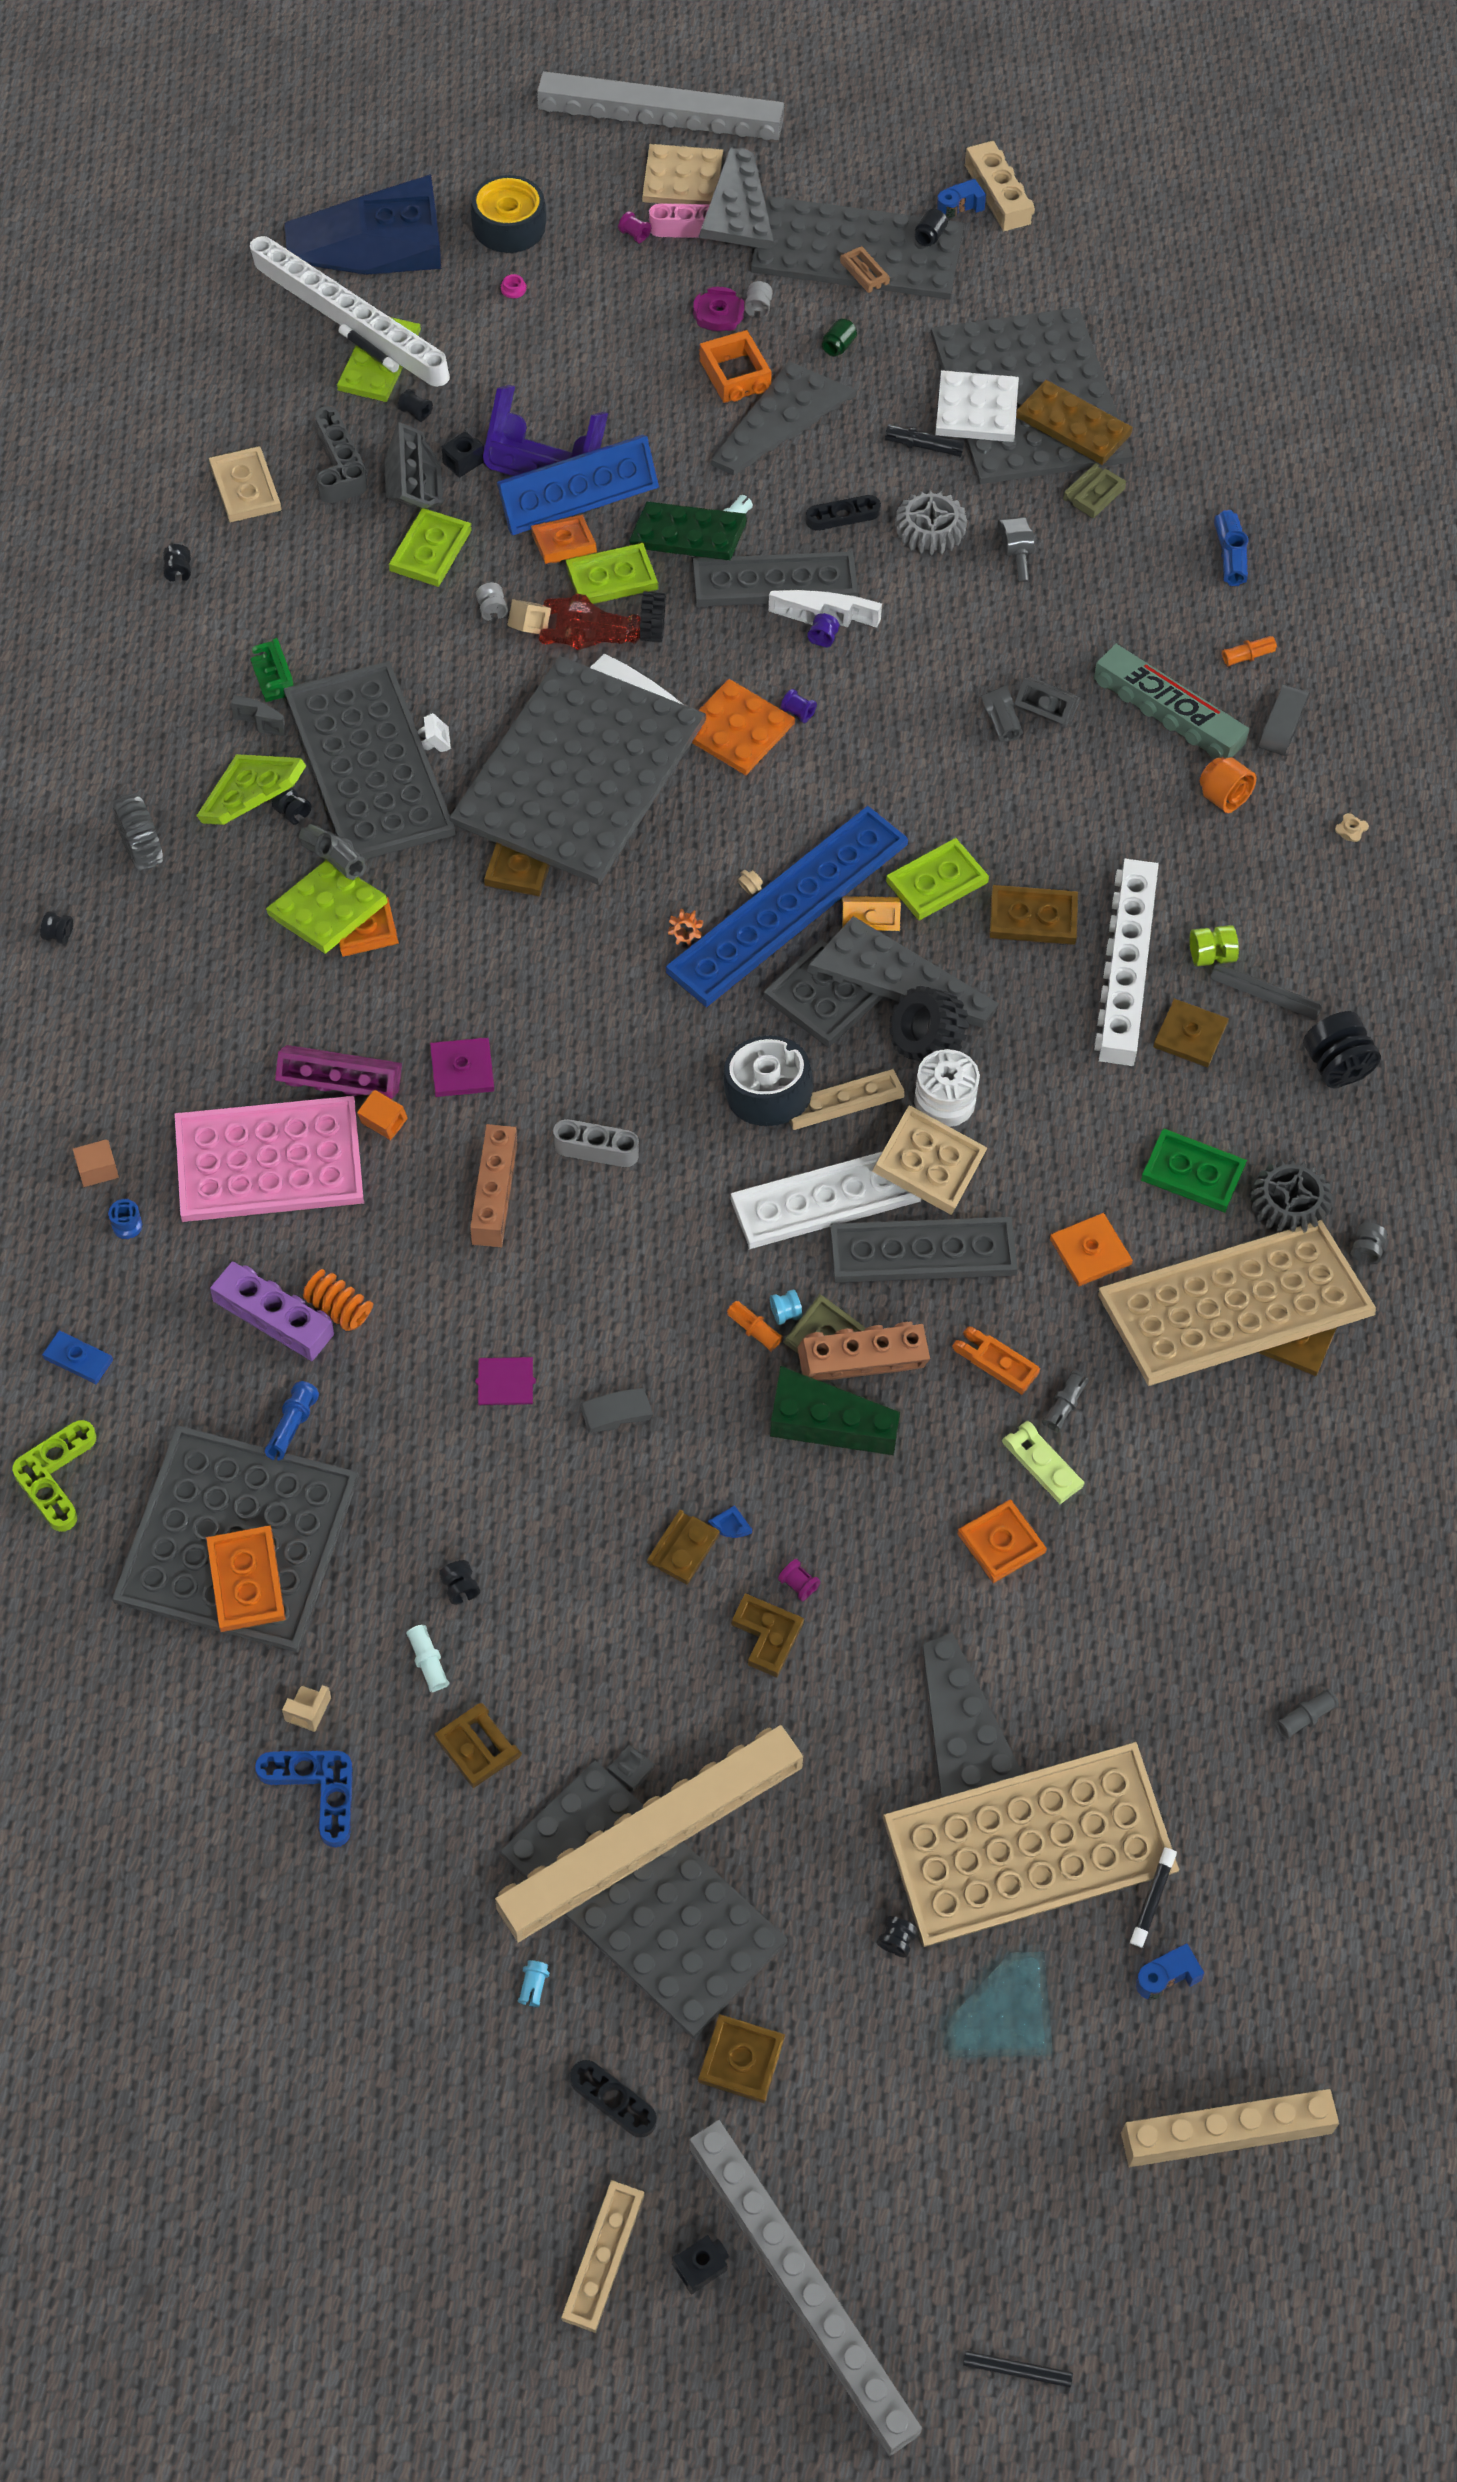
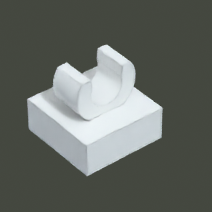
M433 713L424 717L425 727L417 731L418 735L425 738L421 741L424 749L430 750L435 747L440 752L451 749L449 727Z

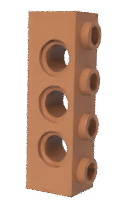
M486 1125L470 1226L472 1245L502 1247L518 1145L516 1127Z

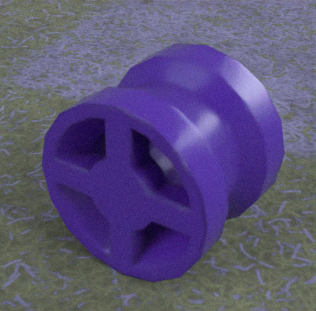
M817 614L813 619V626L809 629L807 637L812 644L826 648L831 647L834 642V635L838 632L840 624L830 614Z

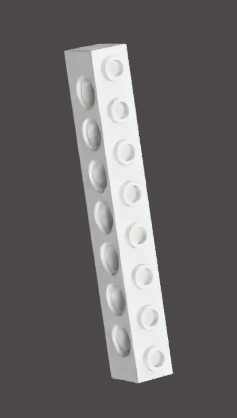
M1124 859L1123 869H1117L1115 886L1120 887L1119 892H1114L1112 909L1117 910V915H1111L1109 932L1114 933V939L1108 938L1106 955L1111 956V962H1105L1103 979L1109 980L1108 986H1102L1100 1002L1106 1003L1105 1010L1100 1009L1097 1026L1103 1027L1102 1034L1097 1033L1094 1048V1050L1100 1051L1099 1061L1134 1066L1138 1047L1159 863Z

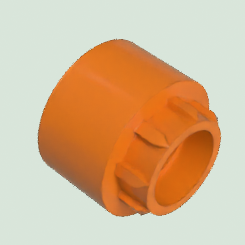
M1221 757L1212 760L1206 766L1200 777V785L1202 786L1203 796L1225 813H1232L1250 797L1256 785L1257 777L1254 772L1236 759Z

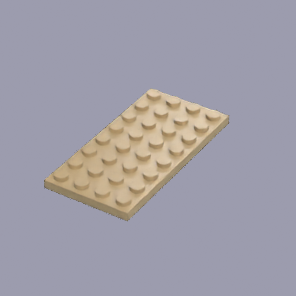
M1322 1220L1318 1221V1226L1316 1227L1309 1223L1306 1233H1303L1301 1226L1296 1227L1295 1232H1291L1289 1229L1099 1288L1098 1292L1100 1300L1148 1386L1374 1316L1376 1311L1374 1303Z
M1137 1742L883 1815L923 1948L1153 1880L1164 1847L1172 1849ZM1174 1859L1169 1875L1179 1872L1176 1859Z

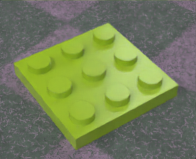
M326 859L268 906L266 910L268 915L276 922L326 954L341 939L346 938L355 928L359 927L386 905L388 901L384 893L359 877H356L354 880L346 878Z

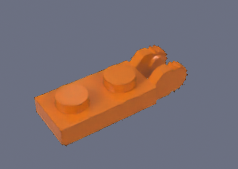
M967 1326L963 1335L969 1341L978 1345L979 1348L976 1350L962 1340H956L952 1345V1349L956 1353L1021 1395L1024 1394L1040 1373L1039 1366L992 1336H987L970 1326Z

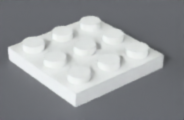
M941 370L935 435L1014 442L1019 377Z

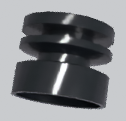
M1352 1011L1339 1012L1319 1021L1307 1032L1303 1040L1304 1047L1312 1061L1317 1063V1069L1320 1075H1322L1325 1084L1333 1089L1364 1079L1374 1071L1381 1060L1380 1052L1374 1045L1371 1037L1367 1036L1366 1028L1358 1014Z

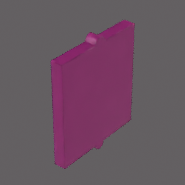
M533 1357L479 1358L478 1378L475 1380L476 1385H478V1405L533 1404V1384L536 1383V1378L533 1377Z

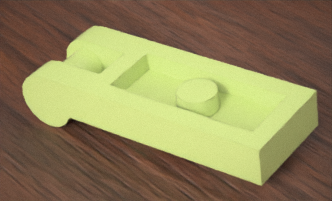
M1025 1421L1019 1426V1431L1015 1434L1009 1433L1002 1439L1006 1448L1059 1504L1063 1503L1084 1486L1085 1482L1038 1434L1037 1429L1031 1422ZM1026 1440L1033 1445L1027 1450L1021 1445Z

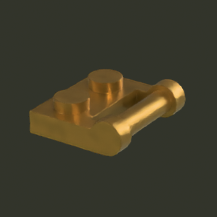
M483 1703L475 1705L435 1733L437 1742L473 1789L505 1766L516 1761L522 1755L517 1746L511 1745L488 1716L489 1710ZM478 1723L500 1751V1754L493 1757L470 1726Z

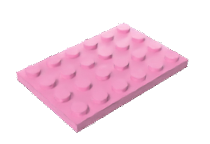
M354 1096L175 1113L180 1215L182 1222L364 1204Z

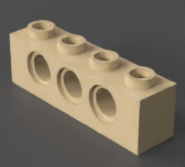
M994 141L967 147L965 167L972 179H976L985 192L986 203L1002 230L1007 231L1030 225L1035 211L1034 204L1026 196L1022 183L1017 181L1013 168L1007 164L1003 151L998 149Z

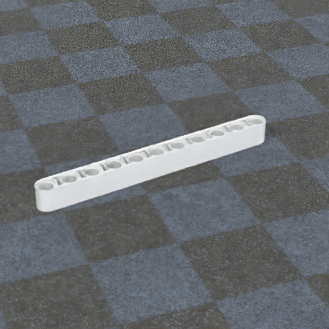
M261 236L251 241L250 249L255 267L270 279L339 325L346 324L395 362L428 384L442 386L449 381L450 375L447 361L442 351L272 239Z

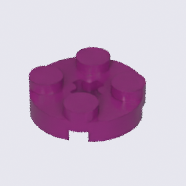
M726 287L709 288L707 293L702 296L700 293L696 296L693 304L694 318L698 326L712 331H732L743 320L744 301L742 298L740 300L732 289ZM717 307L722 308L721 311H717L716 309Z

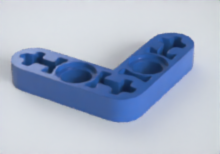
M342 1751L266 1752L257 1759L255 1764L256 1773L260 1781L265 1784H321L319 1822L321 1839L329 1847H340L348 1841L351 1833L353 1767L348 1754ZM290 1760L288 1765L289 1776H285V1769H274L273 1775H267L266 1770L262 1769L268 1767V1763L271 1761L275 1762L276 1767H286L285 1761ZM337 1760L341 1761L342 1766H346V1768L340 1770L341 1783H334L333 1769L329 1768L334 1766ZM301 1761H309L314 1765V1768L310 1774L301 1776L295 1772L296 1765ZM333 1792H341L346 1796L345 1802L339 1807H332L327 1803L328 1796ZM332 1815H338L339 1828L344 1830L338 1832L337 1838H331L330 1832H326V1830L332 1829Z

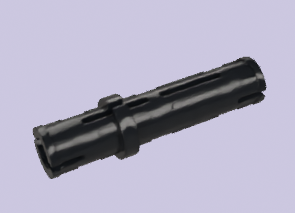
M888 424L885 441L905 444L907 448L912 449L914 446L958 457L962 456L965 440L917 431L916 427L908 429Z

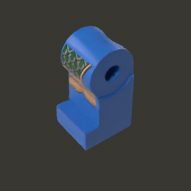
M972 179L941 191L938 194L937 210L942 211L948 219L970 209H974L976 213L984 211L986 194L976 179Z
M1186 1943L1143 1966L1136 1979V1988L1142 1997L1153 2000L1163 1995L1166 1988L1184 1979L1189 1987L1201 1982L1204 1971Z

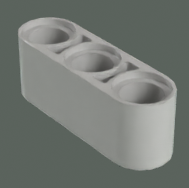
M569 1119L559 1121L553 1128L554 1148L562 1156L620 1167L633 1166L639 1158V1139L632 1131ZM569 1137L572 1139L564 1140L562 1138ZM628 1148V1149H630V1150L623 1151V1150H620V1149Z

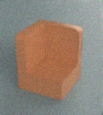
M108 1140L73 1148L83 1187L119 1178Z

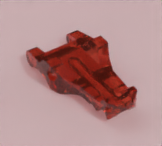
M575 594L570 598L547 599L544 601L543 606L551 608L550 614L557 613L555 629L540 630L539 641L543 644L562 643L572 646L576 650H581L602 642L619 644L632 642L636 644L640 639L641 618L639 615L633 614L625 617L605 612L593 605L588 597L582 594Z

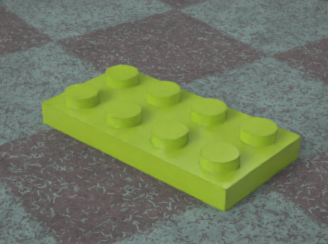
M392 318L417 336L419 335L421 330L420 324ZM356 345L338 381L337 390L387 402L403 366L399 364V369L393 373Z

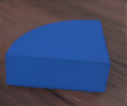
M735 1505L708 1521V1525L718 1529L721 1532L720 1535L738 1538L752 1533L751 1527Z

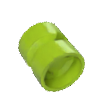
M1233 925L1215 927L1214 931H1211L1209 928L1191 930L1189 943L1194 966L1212 965L1215 960L1219 964L1237 961L1239 946L1237 933Z

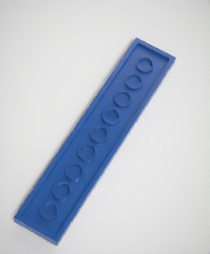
M866 806L666 966V973L700 1003L708 1007L908 845V838L872 808Z

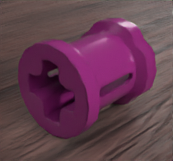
M631 211L626 212L618 224L619 232L631 235L637 243H642L648 238L652 229L649 222H642L637 219Z
M798 1559L791 1561L778 1577L782 1584L787 1583L798 1594V1599L802 1602L813 1594L821 1583L819 1578H813L801 1567V1562Z

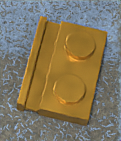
M679 1510L647 1559V1564L653 1565L660 1569V1571L688 1585L719 1537L720 1531Z

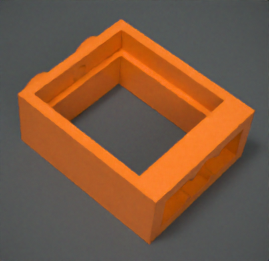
M748 330L700 343V362L723 403L739 401L743 397L752 394H762L771 385L772 371ZM748 355L756 372L727 380L718 363Z

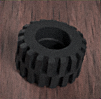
M917 986L916 989L911 988L907 990V995L902 994L899 998V1004H895L892 1009L894 1014L890 1016L889 1021L892 1022L889 1034L893 1035L891 1041L893 1046H897V1052L908 1059L923 1061L926 1056L934 1051L944 1049L960 1051L962 1040L966 1041L967 1035L965 1030L969 1028V1022H966L965 1019L968 1017L967 1010L963 1009L964 1004L961 1000L957 999L958 996L924 986ZM931 1018L930 1028L927 1032V1025Z

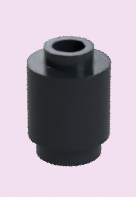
M937 209L926 211L915 228V239L920 245L929 247L938 241L948 225L945 214Z

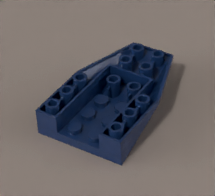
M431 174L284 223L287 250L314 267L365 275L441 269L440 244Z

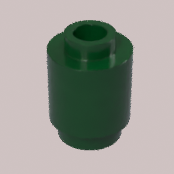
M838 319L823 336V350L833 357L843 354L857 337L855 325L849 320Z

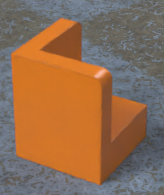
M376 1090L372 1091L357 1112L362 1124L389 1140L395 1136L408 1119L402 1105Z

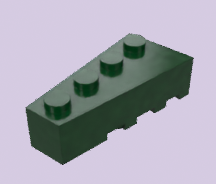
M780 1366L771 1418L770 1437L894 1456L900 1412Z

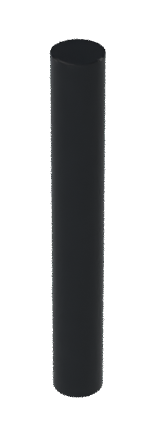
M965 2351L963 2366L1071 2388L1072 2372Z

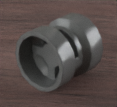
M1367 1222L1359 1225L1356 1234L1357 1241L1354 1242L1351 1250L1352 1257L1360 1261L1362 1254L1369 1255L1368 1264L1379 1263L1383 1253L1381 1247L1385 1245L1388 1236L1387 1230L1375 1223Z

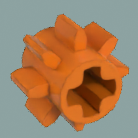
M680 909L678 918L670 917L669 922L674 927L669 928L668 935L675 934L677 945L682 941L687 942L691 946L694 937L701 939L702 933L697 928H701L704 922L703 920L697 921L695 910L690 914ZM682 923H685L687 927H691L689 932H686L685 928H681Z

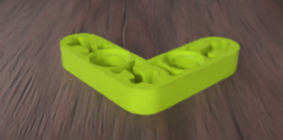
M85 1420L73 1422L15 1460L12 1468L16 1481L48 1524L54 1530L60 1532L70 1530L76 1524L77 1513L73 1504L50 1474L83 1454L95 1444L97 1437L95 1429L90 1422ZM78 1431L86 1433L87 1439L77 1438L76 1433ZM64 1439H68V1442L71 1443L73 1449H68V1446ZM59 1447L64 1450L63 1455L59 1459L51 1460L46 1457L47 1452L51 1448ZM27 1465L29 1468H32L37 1480L32 1482L26 1472L23 1473V1466ZM49 1487L54 1490L53 1495L47 1500H40L36 1497L37 1492L41 1488ZM57 1503L59 1509L63 1513H67L68 1519L62 1521L60 1518L57 1519L56 1512L52 1506Z

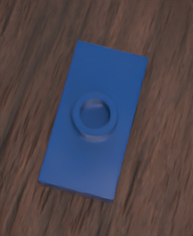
M60 1330L42 1354L45 1360L96 1385L113 1361L111 1355Z

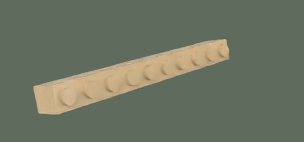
M782 1725L773 1730L772 1728H767L761 1731L752 1743L747 1746L739 1745L733 1748L724 1760L719 1763L711 1762L705 1765L696 1777L689 1781L688 1779H683L677 1782L671 1788V1792L661 1798L655 1796L649 1799L643 1805V1809L633 1815L627 1813L615 1821L614 1826L603 1832L600 1830L593 1833L586 1839L585 1844L579 1848L565 1850L557 1857V1861L548 1867H537L529 1873L528 1879L520 1884L512 1883L504 1887L499 1892L498 1897L495 1898L498 1913L519 1943L802 1769L803 1755Z

